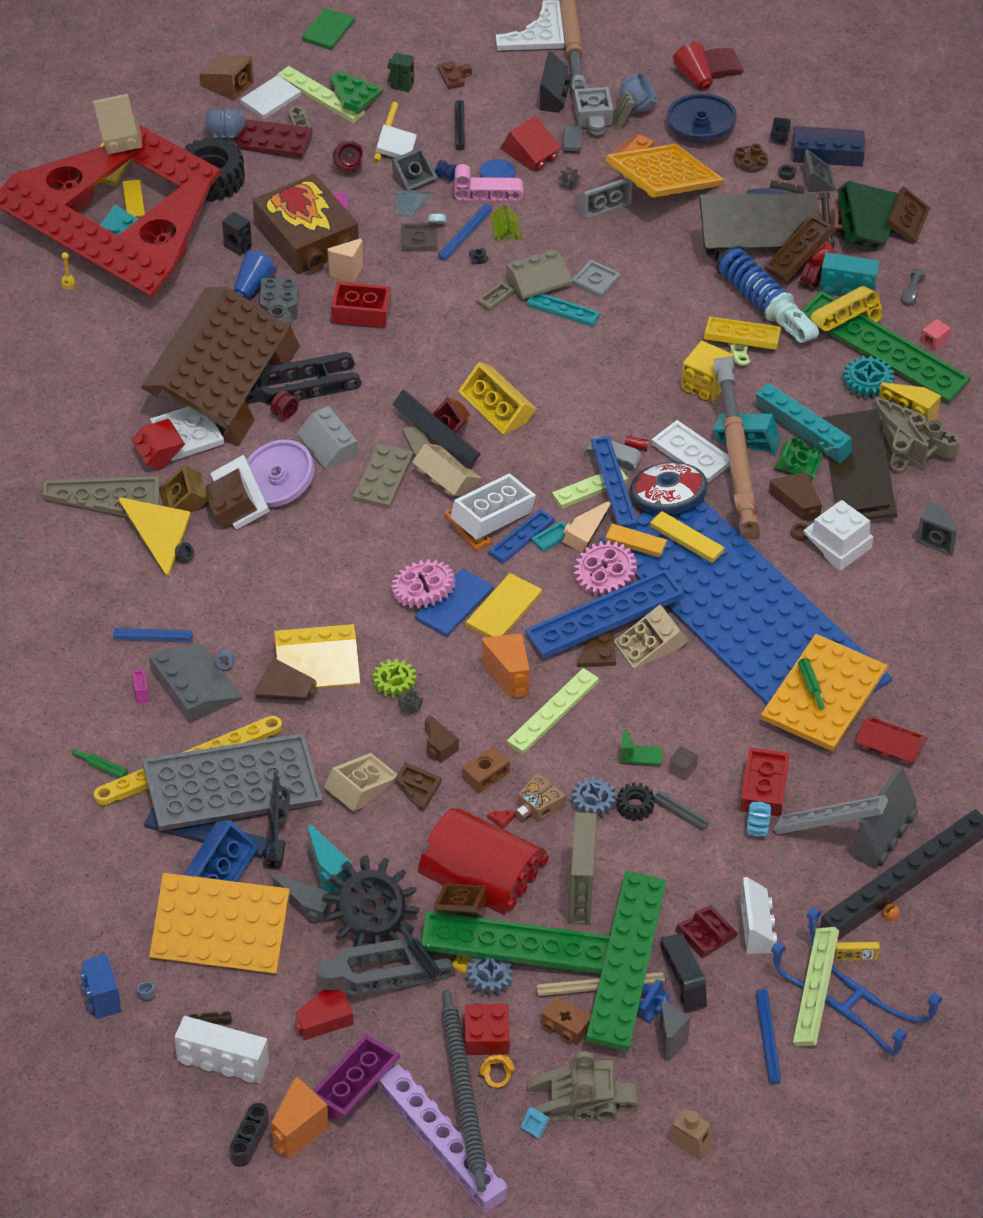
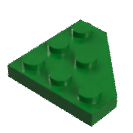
M337 71L330 77V84L334 86V92L338 99H341L343 108L357 114L383 94V88L363 81L359 77L351 76L345 71Z

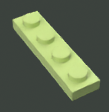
M621 470L624 482L626 484L628 483V478ZM600 473L552 492V497L559 507L563 509L604 493L606 489Z

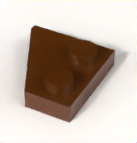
M406 762L395 777L399 787L422 812H424L442 783L441 777Z

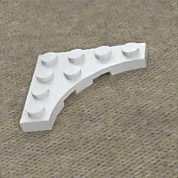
M542 0L539 18L537 21L534 20L526 26L525 30L519 33L514 31L506 34H497V51L564 48L565 42L559 0Z

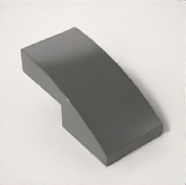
M565 125L563 150L581 151L582 126Z

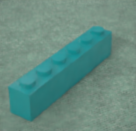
M767 383L755 393L758 409L765 414H773L775 421L818 448L836 462L841 463L852 453V438L770 383Z

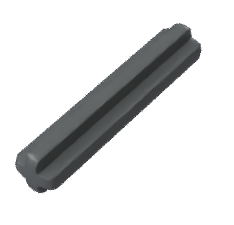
M658 791L655 795L656 802L701 829L707 828L709 824L708 819L661 791Z

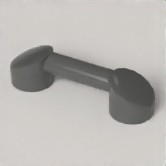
M913 269L911 271L909 288L902 293L901 302L903 305L913 306L916 303V287L918 283L925 280L926 273L923 270Z

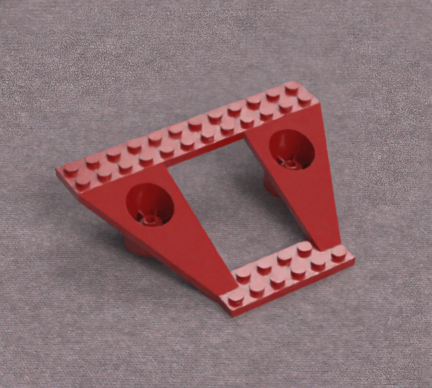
M139 125L142 134L141 148L107 154L105 146L12 174L0 188L1 211L153 298L173 273L177 263L187 252V240L211 185L222 172L212 164ZM131 159L134 163L179 187L119 235L112 233L78 213L92 202L95 193L94 187Z

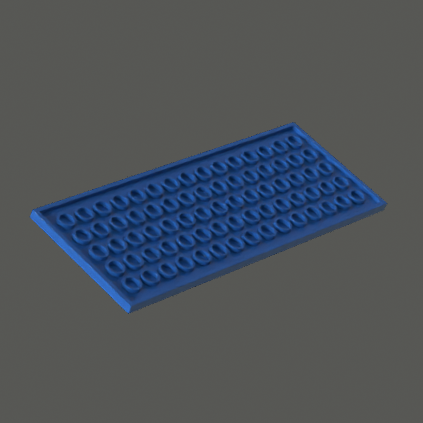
M704 500L692 509L677 514H669V516L725 547L724 553L714 563L709 562L651 528L650 522L658 514L645 512L636 517L637 527L629 528L667 540V545L660 558L630 549L631 554L634 553L638 565V573L635 574L636 579L639 581L666 569L683 590L685 598L665 607L766 706L815 634L870 657ZM606 535L599 538V543L602 541L603 545L607 544L605 542ZM885 672L872 694L892 682V677L887 672Z

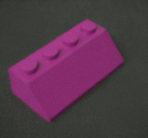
M365 1034L313 1090L327 1104L328 1119L345 1118L400 1058V1054Z

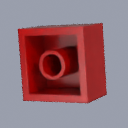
M465 1004V1049L467 1055H509V1004Z

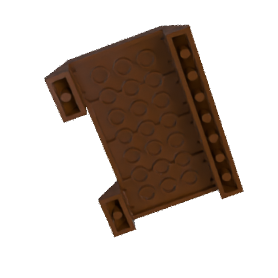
M205 287L141 388L155 397H158L161 390L165 391L224 427L226 431L222 437L232 444L239 446L255 420L245 402L250 390L267 363L273 366L290 363L300 345L290 325L228 287Z

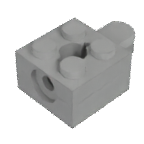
M609 88L574 89V110L577 124L582 126V128L589 127L592 135L604 134L605 126L613 125V106Z

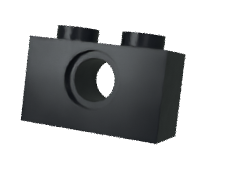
M236 212L231 213L222 221L224 247L241 256L252 247L250 220Z

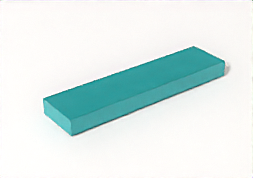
M542 293L529 297L526 302L527 307L590 327H594L600 317V312Z

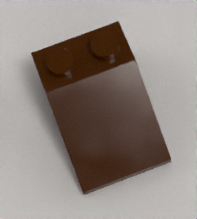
M239 468L205 486L211 509L223 528L258 510Z
M444 883L434 904V910L439 913L477 918L483 917L486 911V886Z

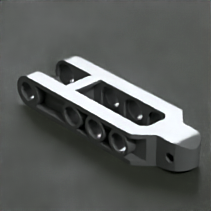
M422 936L413 937L417 938L422 944ZM404 938L342 949L335 960L324 961L319 965L315 981L322 989L340 990L351 996H358L441 981L452 977L455 973V968L450 959L434 960L442 972L437 978L431 979L407 945L409 942ZM398 959L400 961L407 960L408 965L359 974L352 972L350 969L357 966L362 968L365 965L375 963L384 964L386 961Z

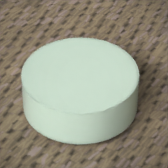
M428 215V223L432 225L445 224L446 215Z

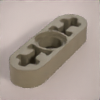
M292 106L289 109V118L292 125L305 124L304 127H311L303 107ZM312 133V136H311V138H310L309 143L313 140V133Z

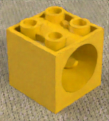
M700 341L683 362L681 388L688 393L700 396L704 400L714 402L722 392V388L718 384V375L716 376L714 359L729 356L734 358V354Z

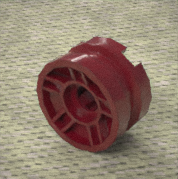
M807 262L801 276L800 285L804 287L810 286L811 289L815 290V287L818 286L821 280L822 266L818 264L815 266L814 263Z
M283 390L274 397L270 411L286 421L296 413L299 400Z

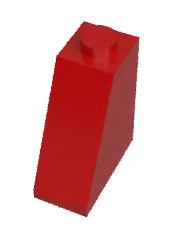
M325 989L296 1012L297 1021L294 1022L297 1034H302L304 1041L354 1025L353 1012L345 993L340 990Z

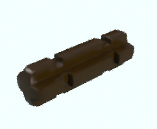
M774 180L770 183V188L804 193L803 186L797 185L795 187L794 184L784 182L780 184L779 181Z
M230 1011L222 1012V1014L212 1012L201 1013V1016H198V1014L189 1015L191 1018L219 1025V1023H223V1025L232 1023Z

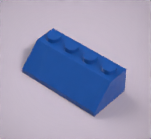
M231 820L216 822L183 875L237 882L259 845Z

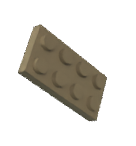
M378 443L353 495V501L390 509L414 457V451Z

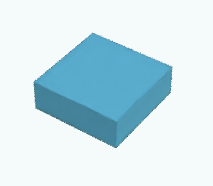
M530 1107L520 1128L539 1139L542 1137L550 1118L535 1108Z

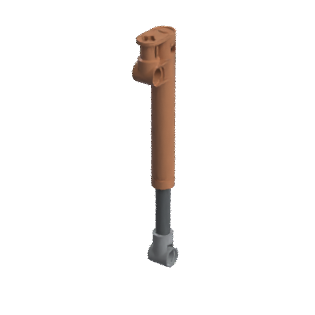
M559 0L566 56L570 60L572 78L570 82L572 101L574 102V89L588 88L582 73L581 58L583 50L576 0Z
M733 357L714 359L716 376L718 375V384L722 388L726 414L724 429L740 534L745 540H755L760 537V528L742 418L738 417L734 391L736 382L733 374L735 372Z

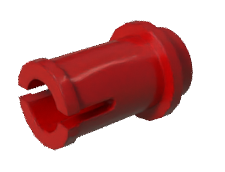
M631 434L626 436L625 445L647 451L649 439L632 437Z

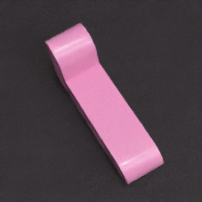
M460 164L455 168V198L457 200L482 199V201H496V199H499V201H520L523 199L524 184L519 178L471 177V169L468 165Z

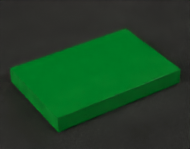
M324 8L303 34L302 41L332 51L355 22V17Z

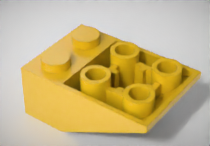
M881 383L880 398L888 400L890 403L898 404L902 408L911 409L914 413L916 411L926 417V422L937 420L941 398L937 393L925 387Z

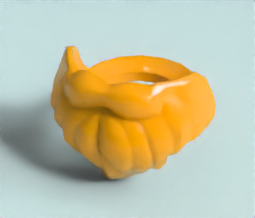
M494 1054L481 1063L479 1075L484 1076L490 1086L501 1088L509 1082L511 1072L515 1070V1066L506 1055ZM503 1064L506 1071L504 1081L495 1083L491 1080V1065Z

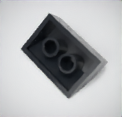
M548 52L540 83L539 110L560 113L561 107L565 106L564 96H567V85H570L571 75L568 74V67L552 52Z

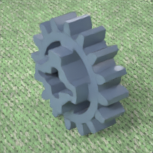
M592 776L590 781L584 778V783L577 782V787H573L571 801H573V807L578 808V812L597 813L604 817L605 811L610 813L611 807H615L617 794L615 793V787H610L609 781L603 783V778L595 780V777Z
M472 957L471 963H468L466 969V978H469L468 985L474 984L473 990L480 989L482 995L485 991L488 992L489 996H492L493 992L500 995L501 990L507 991L508 985H511L513 970H510L511 964H505V961L490 958Z

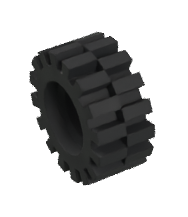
M633 782L632 786L626 784L625 788L622 787L617 796V810L622 817L626 815L627 820L632 817V821H636V818L642 821L643 816L647 819L649 814L653 813L655 796L652 789L649 790V786L645 785V787H642L643 783H639V786H636V782ZM632 798L641 799L644 803L641 805H632L628 803V800Z

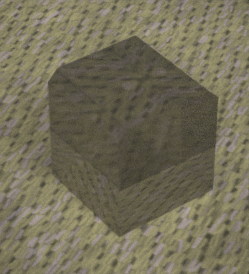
M680 746L670 758L669 773L681 780H687L697 767L698 755Z

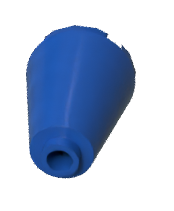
M248 250L244 255L233 291L249 300L261 288V278H272L276 274L277 266L274 268L272 265L274 261L259 251L251 253V250Z

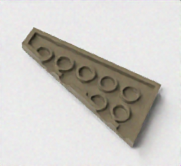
M159 476L43 481L44 500L124 517L128 516L119 503V497L159 505Z

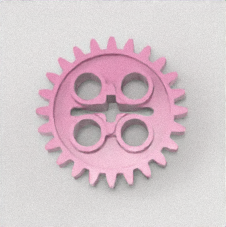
M610 540L607 541L606 545H603L602 541H600L599 546L593 543V549L586 547V554L580 553L581 559H576L577 565H574V575L577 584H580L582 590L586 589L587 594L593 592L594 597L599 593L601 596L625 587V585L632 584L631 580H636L635 574L638 573L637 561L634 553L631 554L630 548L626 549L625 544L619 547L617 541L611 545Z
M428 559L426 563L420 560L417 565L413 562L412 567L405 566V571L399 570L400 575H395V580H392L393 585L391 586L394 598L397 599L398 603L402 602L403 606L409 604V608L416 605L417 609H419L421 605L427 608L429 603L434 606L435 601L442 602V597L448 598L447 593L453 592L452 588L455 587L454 582L456 581L453 570L450 569L449 565H445L444 562L438 564L437 560L431 563L430 559ZM419 575H421V577L423 578V582L425 584V587L428 589L429 593H426L421 579H419Z

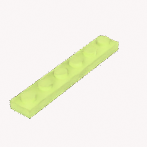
M290 66L277 74L298 88L304 95L352 123L365 115V110L357 114L343 108L341 105L342 101L338 99L336 93Z
M583 668L507 740V745L523 755L599 683V678Z
M836 927L816 929L793 1040L796 1046H813L817 1044L839 930Z

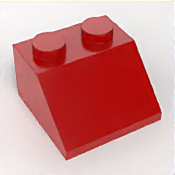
M170 419L142 426L131 438L145 464L158 470H162L185 445Z

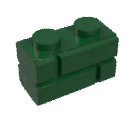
M394 53L387 65V68L390 69L388 82L391 84V89L409 92L414 84V57Z

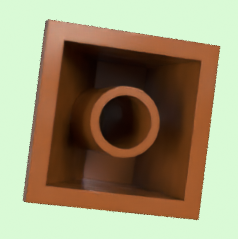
M219 55L207 68L201 71L199 75L200 86L235 101L254 83L252 56Z

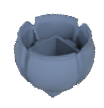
M639 72L627 77L622 82L620 89H618L620 99L624 91L630 92L635 103L630 112L632 115L634 113L646 112L658 102V99H655L657 95L647 78L644 80V75Z
M208 109L205 116L206 129L213 138L236 139L244 127L243 111L240 109H225L224 111L221 109Z

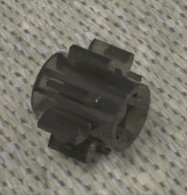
M567 167V171L561 170V177L558 178L563 182L561 186L568 184V189H572L573 184L579 185L578 180L581 176L577 174L578 169L572 171L571 167Z
M411 689L407 693H401L398 701V706L403 707L401 712L408 715L419 712L423 703V698L418 697L420 692Z

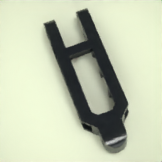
M341 352L264 368L247 395L245 402L247 404L262 402L271 406L274 397L283 390L289 392L300 401L355 390L361 386L362 381L359 374L355 372L328 375L351 370L354 367L355 362L352 354ZM312 377H318V379H316V380H311V381L304 380V381L301 382V383H296V384H291V385L285 384V386L276 387V388H271V387L268 388V387H267V386H272V385H277V384H282V383H287V382H292V381H297V380H302V379H307V378H312Z

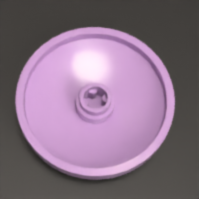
M277 440L267 443L258 448L247 459L268 507L282 506L298 498L308 488L314 476L315 465L310 452L304 445L293 440Z

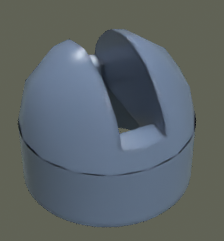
M145 981L138 985V995L142 1000L147 1001L154 997L155 987L152 982Z

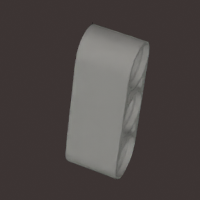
M590 441L584 454L586 458L596 461ZM611 441L621 470L633 473L642 459V454L635 448Z

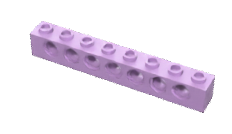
M399 1064L387 1071L377 1082L380 1093L483 1212H488L506 1200L507 1184L502 1178H498L494 1174L493 1168L488 1162H486L487 1168L484 1173L485 1183H487L486 1190L484 1192L477 1191L475 1175L467 1169L469 1166L463 1133L453 1127L450 1118L440 1112L434 1100L430 1101L423 1087L416 1085L409 1071H404Z

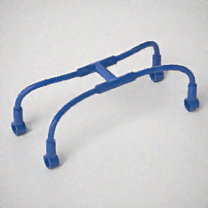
M812 907L806 916L809 919L808 929L812 945L815 938L817 920L821 916V912L815 907ZM779 941L776 942L771 949L776 971L788 981L804 988V982L787 974L780 967L782 954L786 946ZM833 965L831 971L855 992L843 1004L830 995H826L825 1003L854 1024L860 1025L891 1055H897L902 1050L903 1041L907 1037V1033L901 1028L895 1031L892 1037L894 1040L893 1050L850 1008L863 997L873 1005H877L897 1017L923 1023L933 1019L937 1014L938 1005L942 1001V997L934 992L927 1001L930 1004L928 1016L915 1017L907 1015L881 1002L877 996L850 977L843 975Z

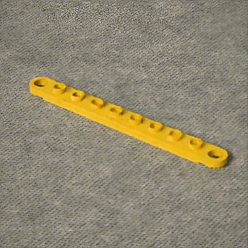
M269 716L184 752L268 739L267 737L275 736V734L278 735L281 732L282 721L279 717ZM272 723L276 725L275 727H267ZM144 769L98 787L94 791L96 803L98 805L101 804V806H107L111 802L120 801L148 789ZM102 793L109 794L107 797H100Z

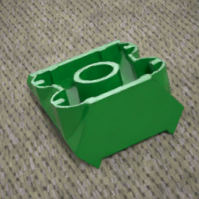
M793 437L784 443L774 468L792 474L806 472L809 479L813 480L823 452H820L814 446H804V442L801 439Z

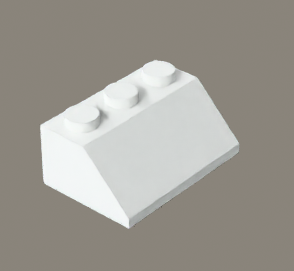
M743 877L740 902L746 953H772L771 949L777 942L776 932H772V928L775 927L774 915H770V910L773 907L772 897H768L765 887L748 877Z

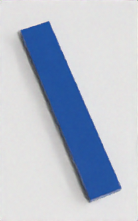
M610 436L591 439V445L609 502L611 503L616 524L625 528L637 527L636 516Z

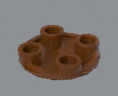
M754 143L752 146L737 147L735 149L734 160L739 167L745 170L757 171L763 169L768 163V155L762 150L760 144Z

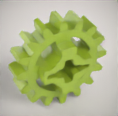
M387 659V664L381 662L380 668H375V673H373L374 687H377L378 693L384 691L385 697L391 694V697L394 698L398 694L401 698L402 693L410 694V689L414 690L417 683L416 670L412 669V664L406 665L405 660L399 663L398 659H395L394 662Z

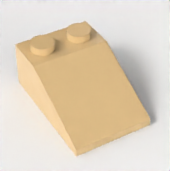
M128 94L93 101L107 154L142 147V134Z
M372 753L333 767L324 788L343 802L347 808L356 811L368 805L396 782L395 777L397 773Z

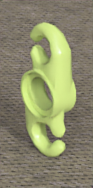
M728 343L731 348L730 353L734 354L733 360L735 364L746 366L751 362L747 355V345Z

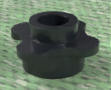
M484 248L469 251V255L472 257L471 261L475 264H483L489 259Z

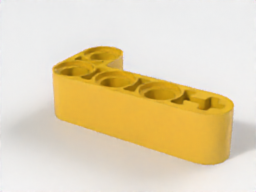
M861 286L814 311L811 315V321L824 331H829L861 313L878 322L882 318L879 295L877 292Z

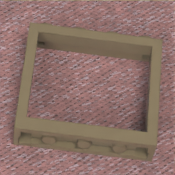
M575 812L569 924L591 925L597 813Z

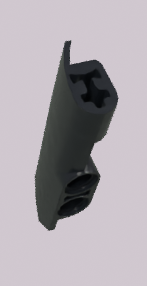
M274 772L263 860L264 867L279 869L283 864L285 841L278 840V829H282L286 825L290 804V791L284 786H279L280 778L277 772ZM279 795L283 796L285 800H279ZM278 815H281L283 819L278 820Z

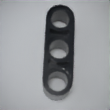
M258 1102L248 1108L230 1144L231 1162L236 1167L248 1165L268 1127V1109L265 1104Z

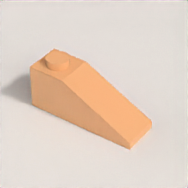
M607 501L576 517L572 524L568 523L563 531L565 537L562 542L577 551L583 552L611 503Z

